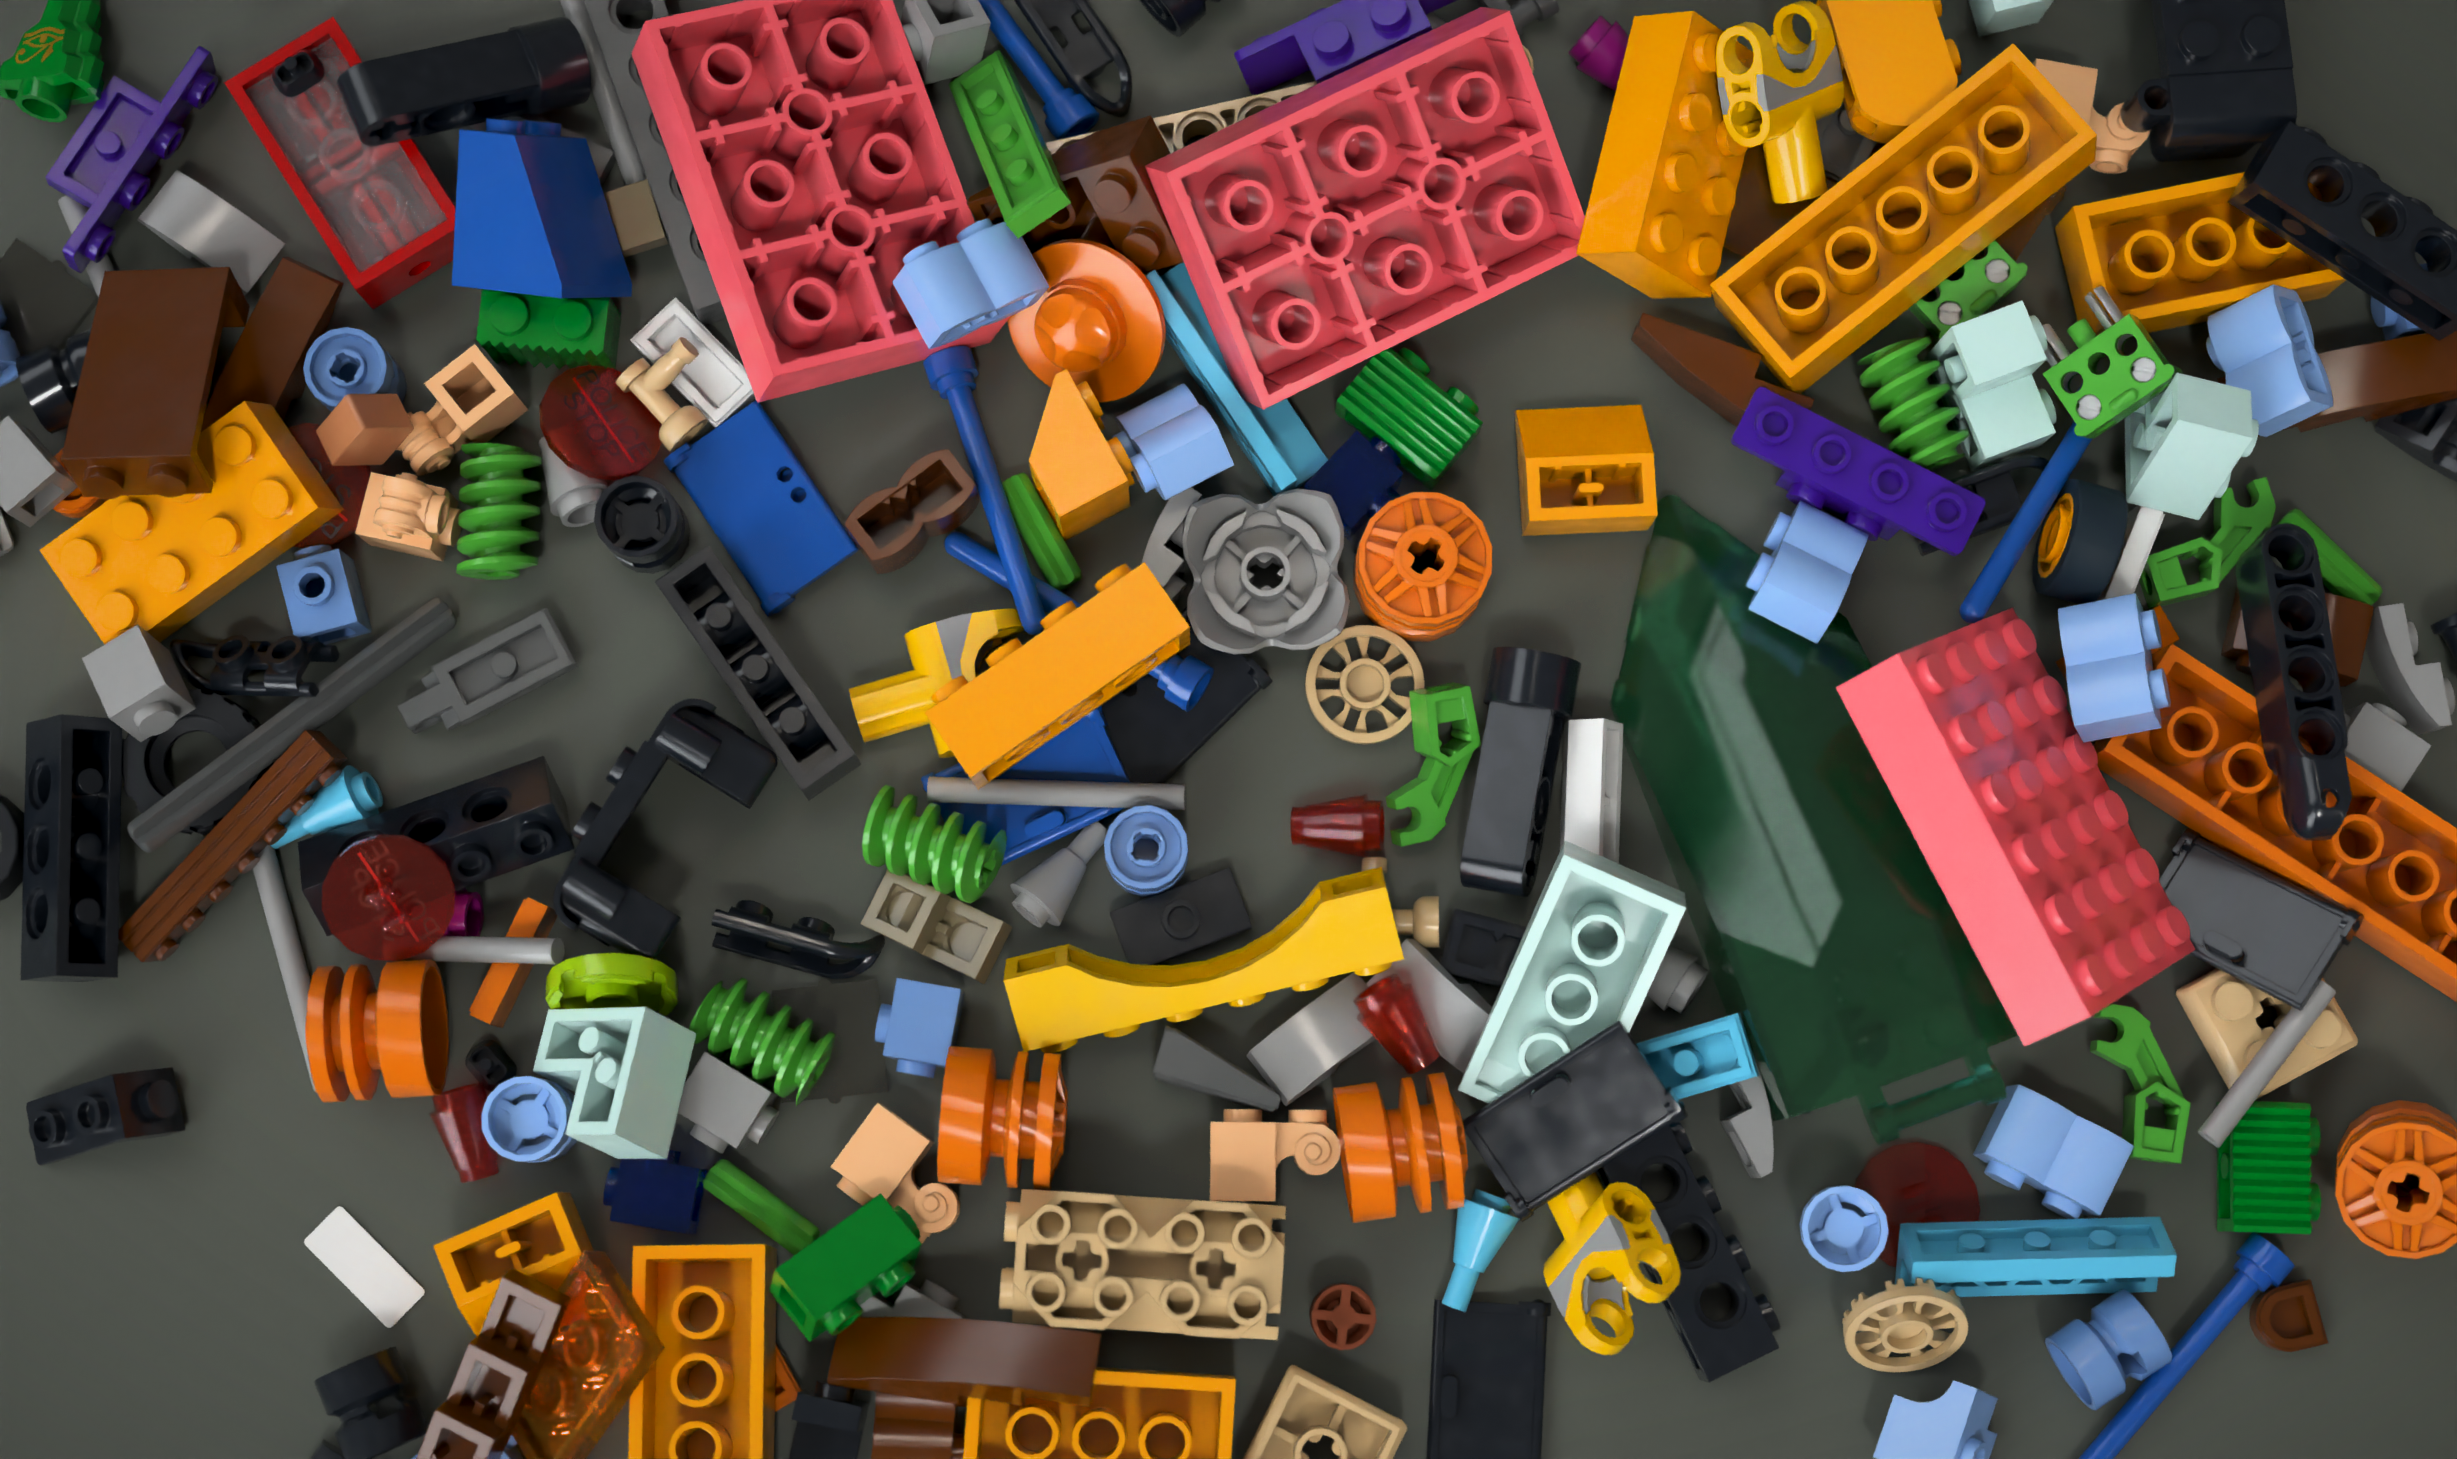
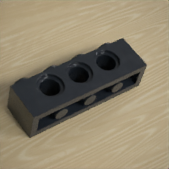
M2289 121L2263 141L2229 198L2228 203L2440 341L2457 331L2456 229L2434 216L2432 209L2421 200L2404 196L2382 182L2377 172L2371 167L2360 162L2350 161L2329 147L2325 139L2312 129L2299 127ZM2307 182L2313 184L2319 190L2322 201L2316 199L2311 194ZM2361 217L2365 218L2370 222L2374 229L2375 236L2371 235L2366 231L2362 224ZM2415 252L2424 258L2428 271L2418 264Z
M709 545L655 581L808 800H811L861 765L853 749Z
M60 714L26 723L21 981L88 982L118 978L122 728L109 718Z
M542 756L298 842L302 892L327 936L372 921L373 917L389 909L385 903L386 901H388L394 912H397L357 853L361 851L400 911L403 910L404 904L410 899L419 898L426 902L444 894L574 849L572 835H570L571 828L565 799L545 757ZM382 839L390 852L370 863L362 849L364 848L369 857L373 859L378 855L371 845L374 844L380 854L386 851L379 841ZM387 858H393L399 864L398 873L388 879L381 878L376 872L377 864H381L379 866L380 874L383 876L391 875L396 870V864L393 861H388ZM360 867L366 869L372 879L352 890V887L359 884L354 875L355 870ZM358 871L357 875L361 882L368 878L364 871ZM404 878L389 888L386 887V885L393 881ZM367 886H376L382 892L381 901L372 907L364 906L359 900L360 891ZM368 889L362 894V900L366 904L375 903L380 897L376 889ZM414 889L417 891L411 894L410 896L406 897L405 899L399 901L398 903L390 893V891L392 890L395 896L399 899L407 893L413 891ZM413 901L406 908L418 905L421 902ZM389 911L388 913L382 915L381 917H384V916H386V915L392 914V912Z
M1673 1122L1600 1168L1597 1172L1605 1188L1615 1182H1624L1636 1186L1642 1192V1175L1649 1166L1659 1164L1670 1172L1673 1178V1189L1670 1195L1661 1202H1655L1651 1199L1650 1201L1654 1205L1670 1241L1673 1231L1679 1225L1689 1223L1700 1232L1702 1247L1699 1254L1692 1260L1683 1261L1677 1257L1681 1271L1680 1282L1665 1301H1662V1304L1699 1380L1710 1383L1778 1349L1779 1346L1773 1332L1780 1329V1324L1765 1295L1762 1293L1754 1297L1743 1273L1751 1270L1746 1253L1734 1234L1725 1238L1714 1216L1715 1213L1722 1210L1719 1199L1705 1175L1695 1178L1685 1157L1686 1154L1692 1152L1691 1143L1681 1123L1676 1124ZM1643 1263L1651 1282L1662 1284L1663 1282L1658 1271ZM1718 1282L1729 1291L1731 1306L1724 1317L1718 1320H1710L1702 1312L1700 1297L1708 1285Z

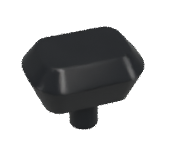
M301 50L278 64L273 69L272 79L277 89L284 96L296 97L319 83L324 77L325 70L315 53L309 50Z
M494 1040L479 1042L466 1056L465 1064L467 1069L487 1091L492 1092L499 1084L516 1076V1064Z

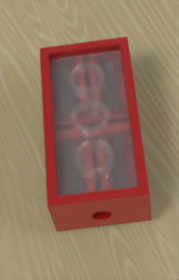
M331 17L224 83L350 283L374 310L453 261L456 205L413 138L379 146H368L361 143L338 89L337 80L344 71L364 61L334 17ZM301 50L312 51L318 56L324 66L325 74L323 79L296 97L284 96L273 82V69L285 61L286 58L293 56Z

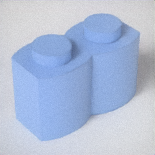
M989 218L980 220L963 229L956 236L957 243L940 248L936 241L927 242L903 257L902 261L905 265L892 283L929 349L950 343L982 326L998 322L1032 306L1049 288L1022 236L1017 238L1005 222L993 225Z
M2273 284L2208 316L2210 335L2206 340L2208 354L2215 366L2225 372L2226 385L2251 391L2252 419L2257 420L2259 423V436L2268 437L2333 407L2329 379L2322 361L2314 349V337L2310 320L2295 290Z
M1184 383L1115 417L1121 432L1113 435L1112 438L1116 436L1121 442L1133 465V472L1145 493L1155 488L1160 496L1167 500L1234 466L1216 423L1202 405H1199L1192 392Z
M1801 500L1791 516L1780 511L1763 546L1773 550L1771 556L1764 552L1761 553L1745 584V587L1755 591L1748 610L1818 644L1840 607L1869 534Z
M2136 593L2059 608L2058 622L2066 665L2071 713L2074 727L2083 743L2162 728L2160 709L2170 707L2171 700L2164 669L2153 670L2151 649L2162 647L2159 624L2154 609L2144 611Z
M2017 1084L2006 1087L1973 1155L1988 1164L1984 1171L1988 1177L2015 1190H2020L2024 1182L2045 1194L2041 1202L2043 1206L2067 1219H2079L2080 1214L2086 1216L2101 1215L2134 1146L2107 1129L2077 1116L2053 1100Z

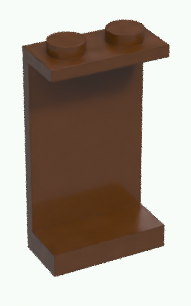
M230 267L104 272L61 455L63 464L84 497H97L100 499H115L119 496L135 495L179 497L183 494L212 492L214 482L196 452L222 328L245 327L250 308Z

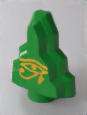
M48 0L40 22L23 34L14 56L3 62L0 68V96L15 101L16 105L23 112L32 117L58 123L66 120L71 105L87 104L100 100L104 85L102 79L104 62L100 52L102 37L98 34L102 23L100 0Z

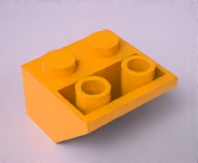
M1067 369L1056 374L1029 458L1034 487L1064 541L1130 507L1129 487L1135 484L1131 474L1134 468L1121 442L1116 436L1106 441L1101 432L1105 430L1100 418L1103 416V412L1093 391L1086 381L1075 385Z
M1642 405L1515 411L1522 536L1645 531L1650 528L1658 516L1654 452Z
M555 1192L433 1245L457 1307L476 1336L481 1332L501 1278L511 1269H515L571 1297L553 1342L619 1313L571 1193Z

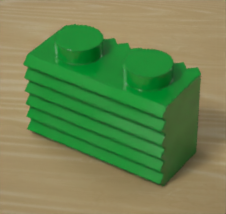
M482 289L476 340L496 364L504 359L510 365L516 360L522 367L529 361L533 367L542 363L547 369L554 363L558 369L567 365L572 371L579 366L585 372L588 368L592 367L597 373L604 368L610 374L616 369L621 312H619L611 297L553 298Z
M1401 347L1396 353L1392 348H1389L1374 355L1336 401L1335 413L1344 419L1348 425L1354 427L1358 433L1364 435L1368 441L1374 443L1378 449L1382 450L1398 465L1402 466L1406 472L1412 474L1416 480L1422 482L1426 488L1432 490L1478 436L1483 424L1475 416L1479 412V408L1472 399L1459 389L1451 386L1445 392L1426 376L1430 373V368L1414 352Z
M2254 1101L2223 1144L2217 1147V1231L2311 1234V1221H2317L2320 1216L2321 1193L2318 1184L2310 1182L2312 1177L2310 1170L2312 1160L2310 1156L2318 1154L2321 1133L2317 1118L2310 1117L2312 1110L2310 1103Z

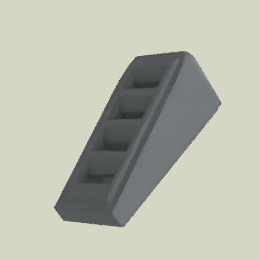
M1166 1025L1152 1072L1155 1080L1249 1108L1262 1110L1270 1114L1278 1110L1281 1096L1276 1094L1274 1089L1180 1030Z

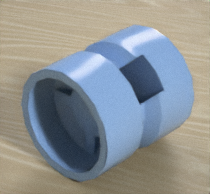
M533 1076L513 1077L499 1084L487 1097L481 1113L482 1131L488 1144L502 1157L517 1162H552L566 1155L577 1142L576 1139L565 1135L575 1095L566 1087L553 1081Z
M1847 1185L1826 1187L1814 1194L1803 1207L1799 1222L1801 1240L1809 1254L1826 1268L1840 1272L1861 1270L1875 1262L1885 1248L1889 1233L1886 1214L1879 1202L1866 1191Z

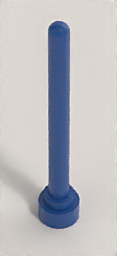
M978 0L991 22L990 30L1044 101L1043 112L1047 116L1045 125L1055 139L1060 140L1086 134L1099 120L1100 114L1081 93L1076 94L1073 88L1065 89L1000 0Z
M968 346L945 348L928 356L924 360L923 366L931 389L939 391L940 397L949 401L1022 627L1028 634L1038 635L1044 630L1040 622L1046 615L972 391L976 388L974 379L979 374L971 348Z
M2083 382L2081 383V385H2080V387L2078 388L2077 392L2081 389V387H2082V385H2083ZM2075 421L2072 422L1962 602L1959 612L1965 622L1973 624L1984 618L2090 444L2092 438L2079 437L2074 433V428L2077 425Z
M952 532L945 538L944 547L948 554L1011 591L999 554L961 532ZM1033 575L1044 612L1049 614L1069 601H1073L1077 608L1082 605ZM1175 654L1148 674L1158 679L1157 687L1165 691L1164 698L1189 712L1205 693L1212 679L1214 669L1192 655L1183 658Z
M2252 1233L2236 1251L2239 1260L2233 1265L2236 1274L2170 1350L2172 1362L2145 1379L2078 1459H2114L2257 1290L2265 1292L2271 1284L2278 1287L2295 1267L2293 1262L2271 1242L2257 1233Z

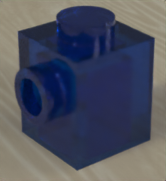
M1356 430L1305 484L1304 489L1320 491L1331 495L1344 526V536L1349 540L1388 501L1401 497L1395 491L1400 486L1403 472L1397 468L1401 460L1381 439L1373 436L1368 441Z
M669 1150L667 1159H621L620 1168H610L604 1188L603 1204L604 1206L612 1207L609 1221L684 1234H696L705 1190L702 1183L708 1173V1169L680 1165L681 1152Z

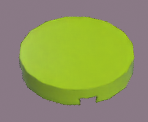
M623 953L587 954L566 959L551 968L546 977L545 999L550 1009L647 1007L653 1011L659 1010L662 1016H666L672 1012L678 1003V978L675 971L664 963L641 955Z

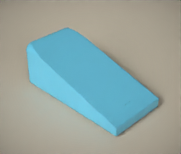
M1740 1013L1636 1043L1666 1089L1671 1087L1678 1099L1760 1076Z

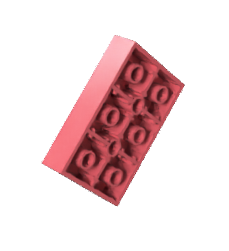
M743 0L644 22L631 55L757 403L923 361L933 353L953 346L973 348L989 344L1010 316L998 322L982 326L950 343L929 349L892 283L905 265L902 259L907 253L931 241H936L940 248L957 243L956 236L963 229L975 223L893 0Z
M1480 7L1144 166L1235 388L1243 400L1263 410L1579 256L1576 252L1585 215L1509 10Z
M2012 607L1900 652L1841 684L1836 689L2025 1047L2095 1015L2193 952L2195 948L2190 940V928L2185 916L2177 907L2171 905L2159 882V870L2154 858L2147 850L2140 847L2128 824V811L2124 802L2117 793L2109 789L2097 766L2098 757L2091 741L2083 743L2074 727L2073 719L2066 708L2067 698L2059 682L2047 673L2036 652L2037 643L2032 630L2023 620L2018 618Z

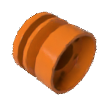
M1412 492L1388 501L1370 518L1359 542L1354 561L1353 589L1363 613L1376 626L1394 632L1405 641L1431 642L1454 633L1473 615L1492 574V544L1483 522L1463 502L1442 493ZM1426 550L1433 552L1436 555L1433 564L1435 569L1428 567L1422 574L1412 569L1415 559L1412 554L1420 557Z
M430 959L387 962L381 972L378 991L366 965L351 964L345 974L341 967L338 966L317 967L312 975L308 991L305 1033L310 1071L315 1090L321 1101L326 1103L345 1102L350 1092L355 1100H372L377 1091L380 1072H382L385 1086L392 1098L440 1096L445 1087L448 1072L449 1018L444 984L436 962Z
M949 1046L940 1109L937 1160L938 1182L982 1185L987 1175L990 1158L1003 1157L1005 1180L1008 1188H1018L1022 1159L1034 1160V1189L1051 1190L1053 1175L1064 1154L1067 1125L1068 1090L1061 1069L1062 1054L1044 1053L1041 1080L1038 1082L1029 1081L1028 1051H1018L1013 1063L1010 1079H998L993 1049Z
M1444 1072L1426 1075L1427 1104L1419 1105L1412 1077L1400 1079L1398 1108L1386 1110L1381 1091L1376 1082L1333 1088L1336 1131L1341 1148L1340 1160L1352 1223L1396 1217L1398 1187L1410 1185L1415 1204L1420 1213L1432 1212L1430 1182L1439 1181L1446 1209L1464 1207V1184L1468 1170L1466 1139L1460 1109L1449 1091Z
M2403 1100L2373 1106L2352 1121L2338 1144L2335 1167V1196L2343 1220L2361 1242L2387 1256L2419 1259L2443 1253L2456 1244L2457 1122L2450 1115L2427 1103ZM2407 1173L2418 1176L2420 1188L2412 1189L2408 1198L2397 1195L2395 1183L2403 1182Z

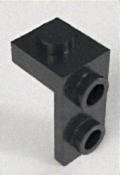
M173 1067L111 1074L30 1101L26 1105L29 1133L33 1141L36 1161L39 1165L52 1164L119 1142L169 1136L185 1130Z
M817 1381L815 1391L805 1389L798 1392L792 1420L797 1421L789 1459H857L870 1403L855 1400L856 1389L829 1385L825 1381Z

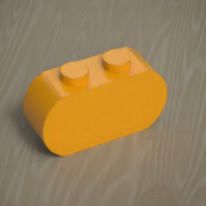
M1941 0L1816 1V5L1827 15L1833 30L1844 82L1843 103L1851 127L1862 136L1875 142L1887 144L1956 89L1958 84L1957 76L1961 74L1962 69L1961 60L1955 42L1951 38L1946 40L1944 38L1938 20L1942 15Z

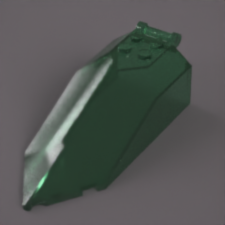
M1666 495L1657 504L1658 516L1655 520L1650 544L1645 549L1624 642L1627 643L1619 678L1614 682L1609 704L1616 722L1623 724L1625 747L1679 889L1685 893L1686 908L1727 1016L1736 1013L1741 1014L1751 1050L1764 1083L1771 1120L1789 1119L1857 1096L1875 1141L1878 1145H1882L1900 1138L1899 1131L1979 1101L1988 1106L2006 1099L2004 1082L1997 1067L1992 1062L1987 1048L2016 1037L2018 1033L1836 689L1841 684L1872 668L1848 619L1837 611L1822 638L1816 644L1748 610L1755 591L1745 587V584L1760 555L1719 525L1710 522L1681 501V498L1674 495ZM1963 1057L1970 1076L1892 1105L1886 1102L1881 1090L1882 1086Z

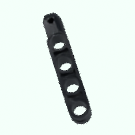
M2283 523L2270 528L2240 555L2236 563V578L2264 756L2268 767L2278 776L2284 817L2289 829L2296 837L2303 840H2328L2337 833L2342 825L2352 799L2345 758L2348 732L2318 551L2314 539L2306 530L2294 524ZM2270 555L2275 557L2281 563L2282 568L2278 567L2271 560ZM2279 614L2290 622L2293 630L2285 626ZM2289 675L2301 684L2303 692L2292 684ZM2298 736L2309 743L2313 754L2305 750ZM2328 791L2337 799L2335 807H2326Z

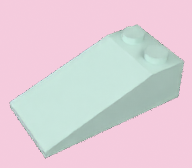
M1564 841L1458 1090L1489 1104L1618 1020L1621 1021L1629 1033L1685 912V893L1568 841ZM1563 1074L1556 1075V1077L1563 1076L1568 1080V1078Z

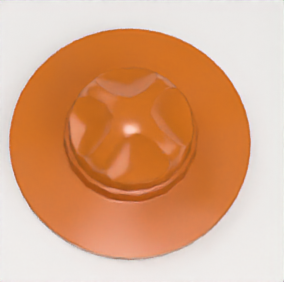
M1084 239L1060 240L1047 244L1035 251L1032 256L1045 277L1049 288L1035 304L1010 316L1007 320L1012 341L1024 363L1050 388L1052 387L1055 375L1067 369L1075 385L1084 381L1088 383L1098 403L1115 401L1134 393L1145 384L1157 369L1166 341L1163 309L1149 280L1127 257L1104 244Z

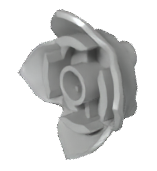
M1297 488L1280 492L1263 504H1255L1240 495L1219 494L1191 504L1185 520L1182 545L1184 558L1194 579L1193 587L1187 598V615L1194 634L1201 644L1211 649L1234 655L1250 654L1270 646L1292 651L1309 650L1329 642L1341 634L1346 624L1350 601L1347 586L1338 575L1337 570L1338 561L1344 548V526L1338 508L1330 494ZM1271 563H1274L1281 569L1276 577L1281 582L1277 587L1272 588L1266 585L1258 589L1251 584L1254 581V574L1249 570L1255 564L1265 569Z

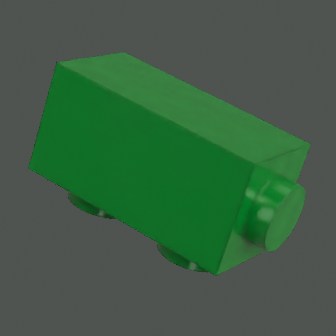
M880 1193L774 1270L769 1292L809 1342L826 1330L832 1336H835L860 1317L864 1311L860 1306L879 1291L884 1297L894 1294L915 1275L916 1271L913 1269L922 1245L918 1240L920 1238L919 1229L912 1217L902 1207L896 1206L892 1208Z

